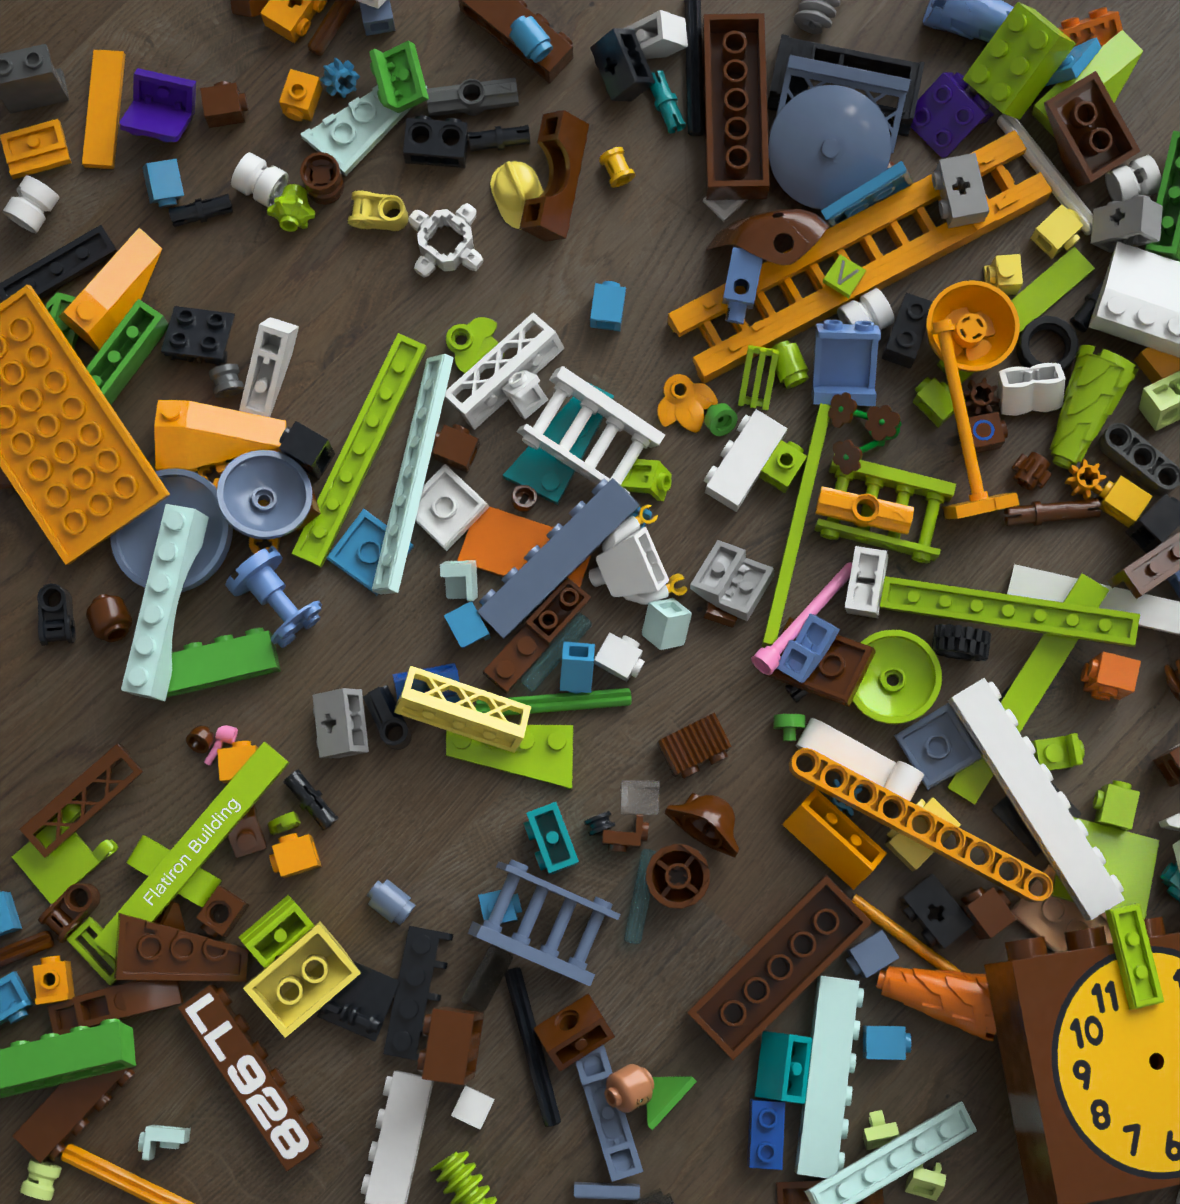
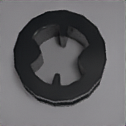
M610 811L584 821V824L590 827L589 836L602 833L603 830H609L616 826L615 822H611L609 819L611 816Z

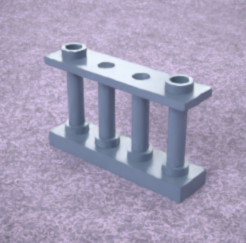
M512 859L509 864L498 861L496 868L508 872L506 880L488 921L484 920L483 925L472 922L467 934L591 986L595 974L586 971L588 964L585 961L604 916L618 920L621 914L611 910L613 904L598 897H595L592 902L527 873L528 866ZM521 878L537 886L517 933L513 932L510 938L501 934L503 927L500 925ZM548 891H551L565 899L546 944H542L540 950L529 946L531 942L529 936ZM578 903L593 911L573 958L570 957L568 962L557 958L559 955L557 949Z

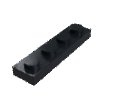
M99 225L1 282L0 296L4 301L24 286L30 285L41 299L115 255L117 249L102 225Z

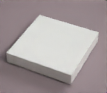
M444 464L423 486L415 522L447 551L490 506Z

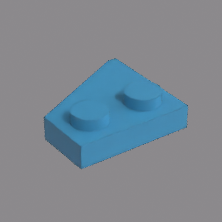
M1097 37L1073 47L1045 86L1076 79L1102 48Z

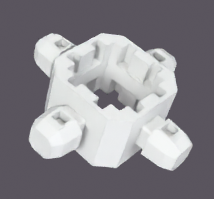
M468 203L463 204L456 211V215L447 209L436 210L430 218L429 215L420 210L412 212L408 221L410 226L418 232V245L420 253L423 255L415 263L414 270L416 273L425 278L436 269L435 265L443 271H453L457 269L461 262L469 270L477 271L483 263V258L473 249L471 224L477 214V210ZM444 225L447 228L449 226L452 227L455 232L464 238L455 248L454 253L450 252L448 256L444 253L441 255L436 249L428 245V240L434 236L438 227L442 228Z

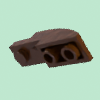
M567 577L526 621L525 626L483 670V674L507 694L525 673L528 674L590 601L591 597Z
M136 980L72 997L70 1000L47 1007L53 1033L62 1035L70 1033V1029L74 1027L88 1026L91 1028L100 1026V1022L106 1019L127 1020L183 1004L184 1002L179 981Z

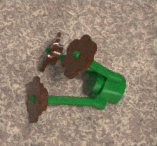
M844 392L842 395L836 394L831 400L832 407L828 411V416L832 418L833 426L841 428L844 423H851L852 416L867 419L865 428L874 439V441L861 447L854 446L850 439L844 442L837 441L833 444V452L835 453L833 462L839 465L843 474L848 475L852 471H857L861 468L859 461L862 459V453L876 447H883L886 440L895 439L900 432L902 423L900 415L892 412L889 405H882L881 408L874 406L868 412L856 410L857 403L851 399L850 393Z

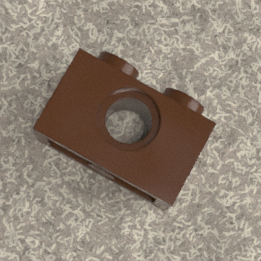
M589 993L534 1027L545 1050L559 1071L564 1070L615 1037Z

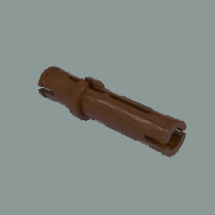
M1098 498L1041 504L1040 501H1033L1031 505L1004 508V514L1009 516L1004 517L1006 526L1027 523L1039 526L1043 522L1099 518L1101 510H1097L1095 507H1101Z

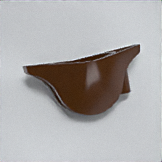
M692 793L684 804L669 805L666 808L664 814L691 837L714 850L736 858L739 847L733 833L735 814L732 807L724 799L713 795L699 796Z

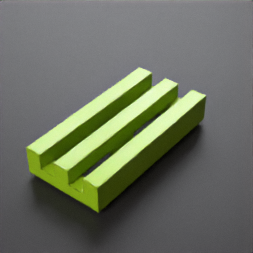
M748 345L738 406L747 404L750 405V408L759 406L762 407V410L769 409L779 350ZM754 353L759 354L752 397L746 396ZM767 355L771 356L764 399L758 398L765 357Z
M89 917L66 940L112 986L116 982L114 973L111 975L77 940L81 935L115 971V960L93 941L94 937L87 931L91 927L98 935L103 930L93 917Z

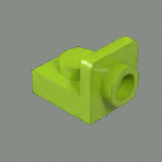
M637 459L621 486L629 492L649 493L657 501H664L666 493L671 487L672 474L658 460Z
M1077 733L1031 741L1036 750V753L1033 754L1039 765L1045 764L1049 771L1073 768L1083 764L1085 750Z

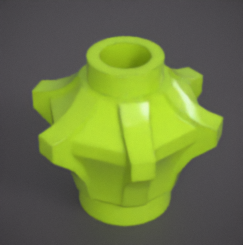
M296 184L285 186L280 197L275 198V204L267 209V214L276 218L280 222V227L289 232L296 231L298 227L302 229L308 228L307 221L314 219L316 215L308 203L307 190Z

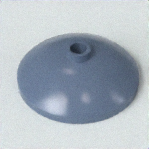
M256 450L238 456L223 470L217 485V503L224 519L238 532L256 539H275L293 532L304 522L312 503V486L304 469L292 458L276 451ZM266 500L269 502V505L261 506L258 502Z

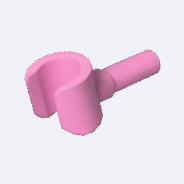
M228 725L218 728L215 736L216 741L204 763L211 766L217 756V749L222 748L223 742L232 745V742H235L238 734L237 728Z

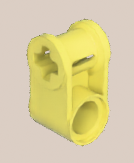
M368 191L352 192L351 199L354 201L352 216L348 217L349 225L360 229L399 231L407 225L408 212L402 199L398 196L375 194ZM392 209L400 210L396 217L390 218L386 216Z

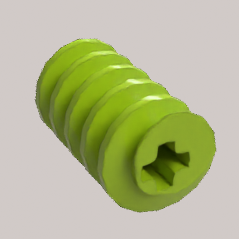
M456 1151L429 1169L431 1172L436 1170L442 1171L436 1181L437 1183L448 1181L449 1184L443 1190L444 1194L455 1192L456 1195L450 1204H495L497 1202L495 1196L485 1198L490 1190L489 1185L478 1187V1184L483 1179L482 1174L471 1176L476 1164L474 1162L464 1164V1161L469 1156L468 1151L460 1153Z

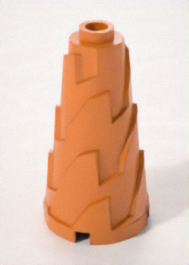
M887 966V970H880L876 988L882 990L881 995L902 1002L908 1007L916 1009L938 1021L960 1028L971 1035L993 1042L996 1026L986 974H971L950 970L908 969L895 966Z

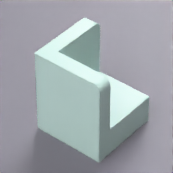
M476 560L445 561L440 564V576L445 577L446 597L448 599L467 598V601H474L478 598Z
M674 598L649 602L642 636L659 650L682 646L686 640L692 612Z

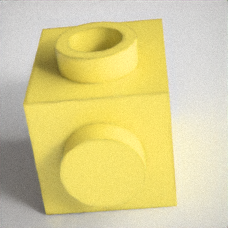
M1061 204L1035 229L1030 239L1053 259L1063 248L1069 251L1081 239L1078 233L1083 224L1074 210L1067 209Z

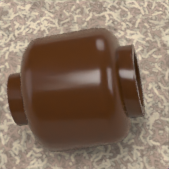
M99 595L93 599L86 611V617L94 636L107 642H116L123 639L128 634L133 623L124 600L119 596Z

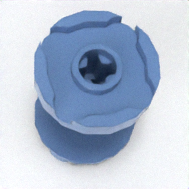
M270 546V553L264 548L244 561L235 570L239 574L234 580L230 575L225 586L234 596H240L251 591L261 605L269 603L284 621L272 635L271 641L273 644L278 643L281 648H284L296 638L295 633L304 627L307 630L320 620L321 617L318 613L322 610V604L320 601H314L300 610L295 607L283 592L286 585L274 572L283 557L274 546Z

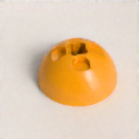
M962 281L947 287L934 299L927 315L926 331L928 341L934 353L942 361L938 334L932 335L931 333L933 329L932 323L951 319L955 330H951L950 334L957 367L960 371L980 372L997 366L1010 355L1019 337V317L1013 302L999 288L982 281Z

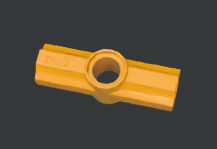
M821 486L815 514L852 522L858 527L870 526L908 535L912 524L914 507L880 500L871 494L858 495ZM860 504L868 505L872 510V516H861L857 512V506Z

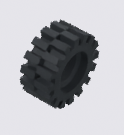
M938 624L934 627L931 648L935 654L945 656L946 658L986 661L989 656L992 634L988 631H982L983 629H974L970 626Z

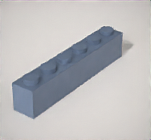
M605 478L599 482L591 491L595 496L587 504L580 501L569 512L572 518L564 526L558 523L546 535L550 540L542 548L536 545L525 555L524 559L527 563L519 571L516 567L512 568L501 579L505 584L497 592L491 589L479 601L482 607L477 612L503 639L511 634L624 520L629 518L641 506L614 478L609 482Z

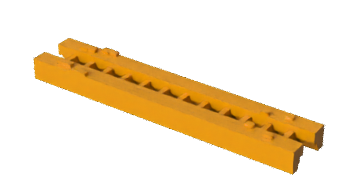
M1016 130L972 152L976 153L981 177L991 173L1002 193L991 199L986 195L989 213L984 222L948 228L946 222L936 227L924 208L937 200H941L940 191L934 189L931 174L827 229L818 242L791 265H779L770 261L763 263L754 302L763 320L755 322L750 327L745 319L744 324L731 323L736 334L722 341L711 323V320L727 313L728 305L722 303L726 283L668 313L667 323L673 333L675 332L678 337H681L699 328L710 347L693 357V363L696 366L697 375L701 382L705 384L745 363L748 345L772 348L774 345L786 341L816 325V323H820L837 314V309L852 300L859 302L861 295L875 288L882 290L1045 203L1052 193V189L1041 172L1015 185L1011 174L1003 166L1024 155L1027 149ZM912 214L923 235L909 241L898 221ZM886 228L897 249L883 256L871 235ZM859 242L871 262L862 267L866 272L848 299L823 283L825 275L818 263L832 256L836 261L840 254L850 260L845 249ZM792 248L789 249V250H787V251H785V252H783V253H788L789 251L792 250ZM805 271L816 292L805 298H802L791 279ZM778 285L790 306L775 312L764 292ZM737 286L735 292L745 294L746 288Z

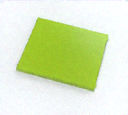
M1073 817L1074 820L1079 819L1087 829L1089 835L1086 836V839L1091 847L1094 848L1096 846L1106 860L1103 866L1110 876L1114 874L1123 886L1124 891L1121 894L1125 900L1112 908L1140 903L1143 918L1145 919L1160 840ZM1055 873L1051 896L1074 902Z

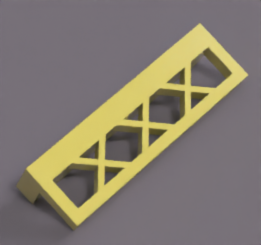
M410 666L394 713L515 753L524 738L531 706ZM413 679L426 682L430 691L422 693L411 689ZM447 690L454 691L461 701L456 703L446 701L442 692ZM477 700L484 701L488 704L491 711L487 713L479 712L472 703ZM510 710L521 714L519 725L508 722L502 713Z

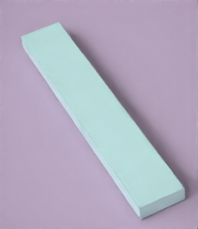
M957 1102L806 1190L805 1193L811 1204H856L977 1132V1129L963 1102Z

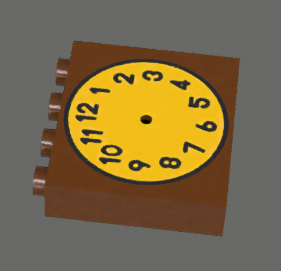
M1163 917L1144 919L1164 998L1163 1003L1129 1010L1113 943H1107L1104 926L1064 932L1067 950L1054 953L1047 952L1044 936L1004 942L1008 960L984 964L1029 1204H1087L1180 1185V931L1166 934Z

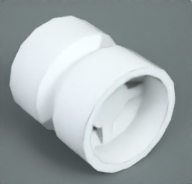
M247 153L240 160L233 173L231 186L245 195L253 193L255 201L270 207L275 204V198L280 197L283 193L284 187L287 186L289 175L274 165L268 168L264 159L253 153Z
M1149 155L1131 161L1129 167L1122 164L1105 174L1109 195L1112 201L1119 202L1130 200L1135 195L1151 196L1159 193L1162 180L1155 160Z
M26 175L16 190L19 196L11 197L2 212L22 228L36 234L46 220L43 213L51 211L60 197L39 180Z
M878 288L861 295L859 303L852 300L837 309L839 320L843 324L855 325L856 321H871L882 330L895 322L891 306Z

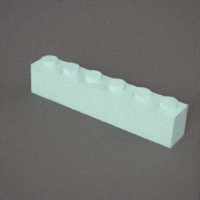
M828 976L817 977L810 1036L813 1038L806 1101L805 1104H802L794 1170L796 1174L829 1178L844 1168L845 1153L840 1152L841 1139H847L849 1120L844 1119L845 1106H850L852 1100V1086L847 1085L849 1073H854L856 1066V1054L851 1053L852 1042L853 1040H858L860 1032V1021L855 1020L856 1007H862L864 988H859L860 981Z

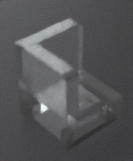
M621 780V815H658L660 781Z

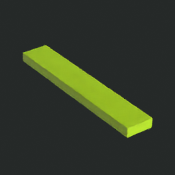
M1075 246L1011 300L1019 317V335L1026 325L1034 319L1041 317L1094 271L1095 268ZM940 360L937 365L946 374L944 362ZM958 370L961 384L975 372Z

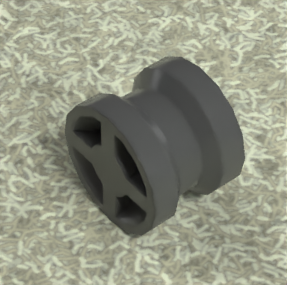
M224 364L209 371L210 380L215 384L213 392L216 398L232 397L244 391V384L238 378L240 370L237 364Z

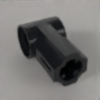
M388 685L368 692V694L363 696V699L379 730L381 739L393 750H401L407 747L412 737L411 730L403 716L394 713L397 703ZM396 726L402 727V737L397 741H390L388 739L390 729Z

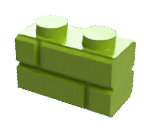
M287 895L238 938L265 969L275 960L276 956L283 954L315 925L295 901Z

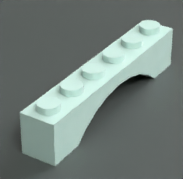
M170 504L165 505L121 691L139 697L160 701L166 700L173 671L172 636L177 605L188 571L202 548L209 519L208 516L196 509Z

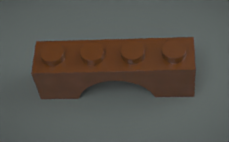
M565 110L543 114L537 143L543 149L548 160L549 181L545 191L539 197L525 200L519 228L545 242L567 238L589 129L588 123Z

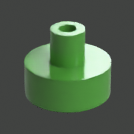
M719 403L711 405L707 409L704 423L712 434L723 436L734 429L738 418L735 411L728 404Z
M774 715V729L783 730V741H796V730L805 729V715Z

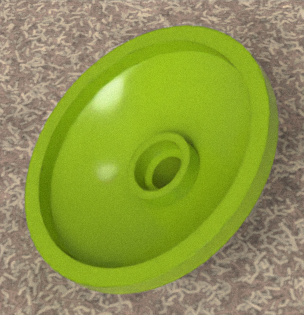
M902 630L880 631L860 642L873 647L876 653L852 700L855 706L869 718L885 724L908 723L924 715L935 703L942 684L940 662L929 644L917 635ZM895 676L899 683L896 686H890L887 683V678Z

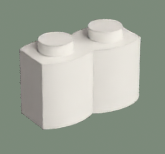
M1042 363L1030 368L1010 367L999 371L997 397L1000 399L998 405L1001 414L1017 416L1032 410L1049 412L1063 406L1065 376L1060 364Z

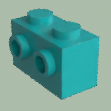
M557 802L526 813L529 821L523 824L529 840L536 839L540 851L534 854L541 871L547 869L549 875L579 864Z
M768 1031L762 1032L755 1097L805 1104L813 1038Z

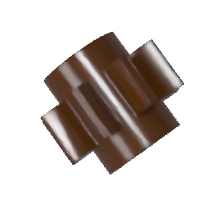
M983 378L981 383L978 384L970 380L967 384L970 391L963 390L964 399H966V409L974 412V416H978L983 411L985 414L992 413L993 410L990 405H998L1000 402L998 397H994V392L998 386L991 387L987 384L986 378ZM975 395L978 397L984 395L986 399L984 401L982 399L977 401L974 397Z
M1031 452L1028 457L1022 453L1011 468L1016 471L1013 477L1014 481L1029 491H1032L1035 486L1042 489L1052 476V473L1047 471L1050 467L1049 461L1036 452Z

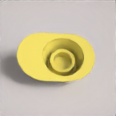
M508 161L496 169L490 182L492 194L504 221L511 227L519 229L525 200L537 198L544 192L537 174L526 163Z

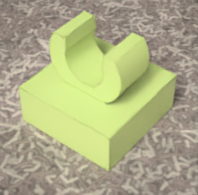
M882 1110L869 1113L870 1127L865 1128L863 1133L866 1150L880 1148L899 1137L896 1122L886 1124Z
M936 1162L933 1171L924 1169L923 1164L914 1168L906 1181L905 1192L937 1201L945 1187L946 1175L941 1174V1164Z

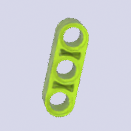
M142 835L126 863L149 876L171 850ZM200 868L178 894L203 908L222 880Z

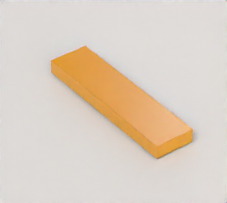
M93 50L82 157L84 168L114 169L125 66L124 51Z

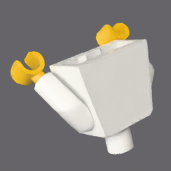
M652 505L642 506L638 516H630L624 520L602 543L603 552L596 556V562L599 567L589 571V579L593 586L598 587L606 584L613 597L623 596L628 601L643 605L664 599L671 592L678 596L684 595L687 592L686 586L679 589L674 588L675 582L685 579L684 576L674 574L668 579L647 528H641L640 526L643 523L651 524L657 520L658 515H655L650 520L643 518V511Z

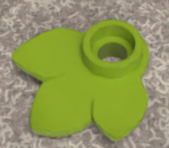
M478 317L467 325L457 324L448 330L446 344L450 351L455 353L456 366L464 374L498 344L497 340L492 337L498 325L494 320ZM460 335L467 337V341L463 345L456 343V338Z

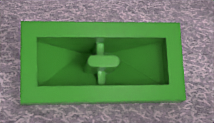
M692 1076L652 1077L654 1080L653 1094L651 1100L646 1104L647 1125L650 1129L653 1130L697 1082Z

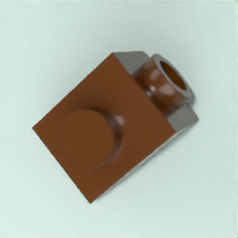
M255 805L228 835L236 858L267 848L265 837L256 816Z
M637 814L635 833L603 830L602 845H608V851L627 853V847L640 848L641 841H647L649 822H643V814Z

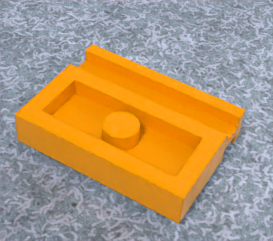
M59 119L0 135L12 179L72 163Z

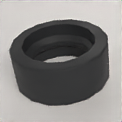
M1042 316L1034 319L1026 325L1017 341L1016 353L1020 364L1027 368L1042 364L1031 354L1029 349L1030 340L1038 331L1051 330L1058 334L1065 344V353L1056 362L1061 365L1064 372L1071 365L1078 352V338L1075 330L1067 321L1056 316Z

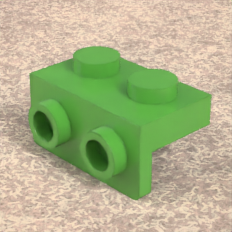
M406 41L384 53L377 49L369 51L372 61L370 68L376 77L379 88L377 91L378 99L384 107L401 113L429 100L414 43Z

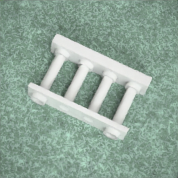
M564 366L557 368L549 380L555 384L554 388L556 391L533 428L525 424L517 430V433L523 436L522 441L534 449L542 448L596 485L604 478L608 482L614 478L621 485L643 448L659 446L665 437V434ZM572 395L581 401L580 406L582 408L558 445L543 434L565 398ZM599 413L607 419V426L584 462L569 451L591 415ZM624 430L632 435L631 440L633 442L609 479L595 468L616 433Z

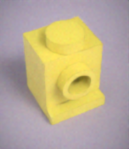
M1020 254L997 255L994 257L991 265L983 267L984 281L986 283L994 285L1006 295H1017L1023 285Z

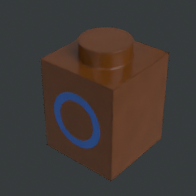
M999 412L969 417L976 453L996 450L1002 447L1005 443V438H1008L1006 422L1000 420Z

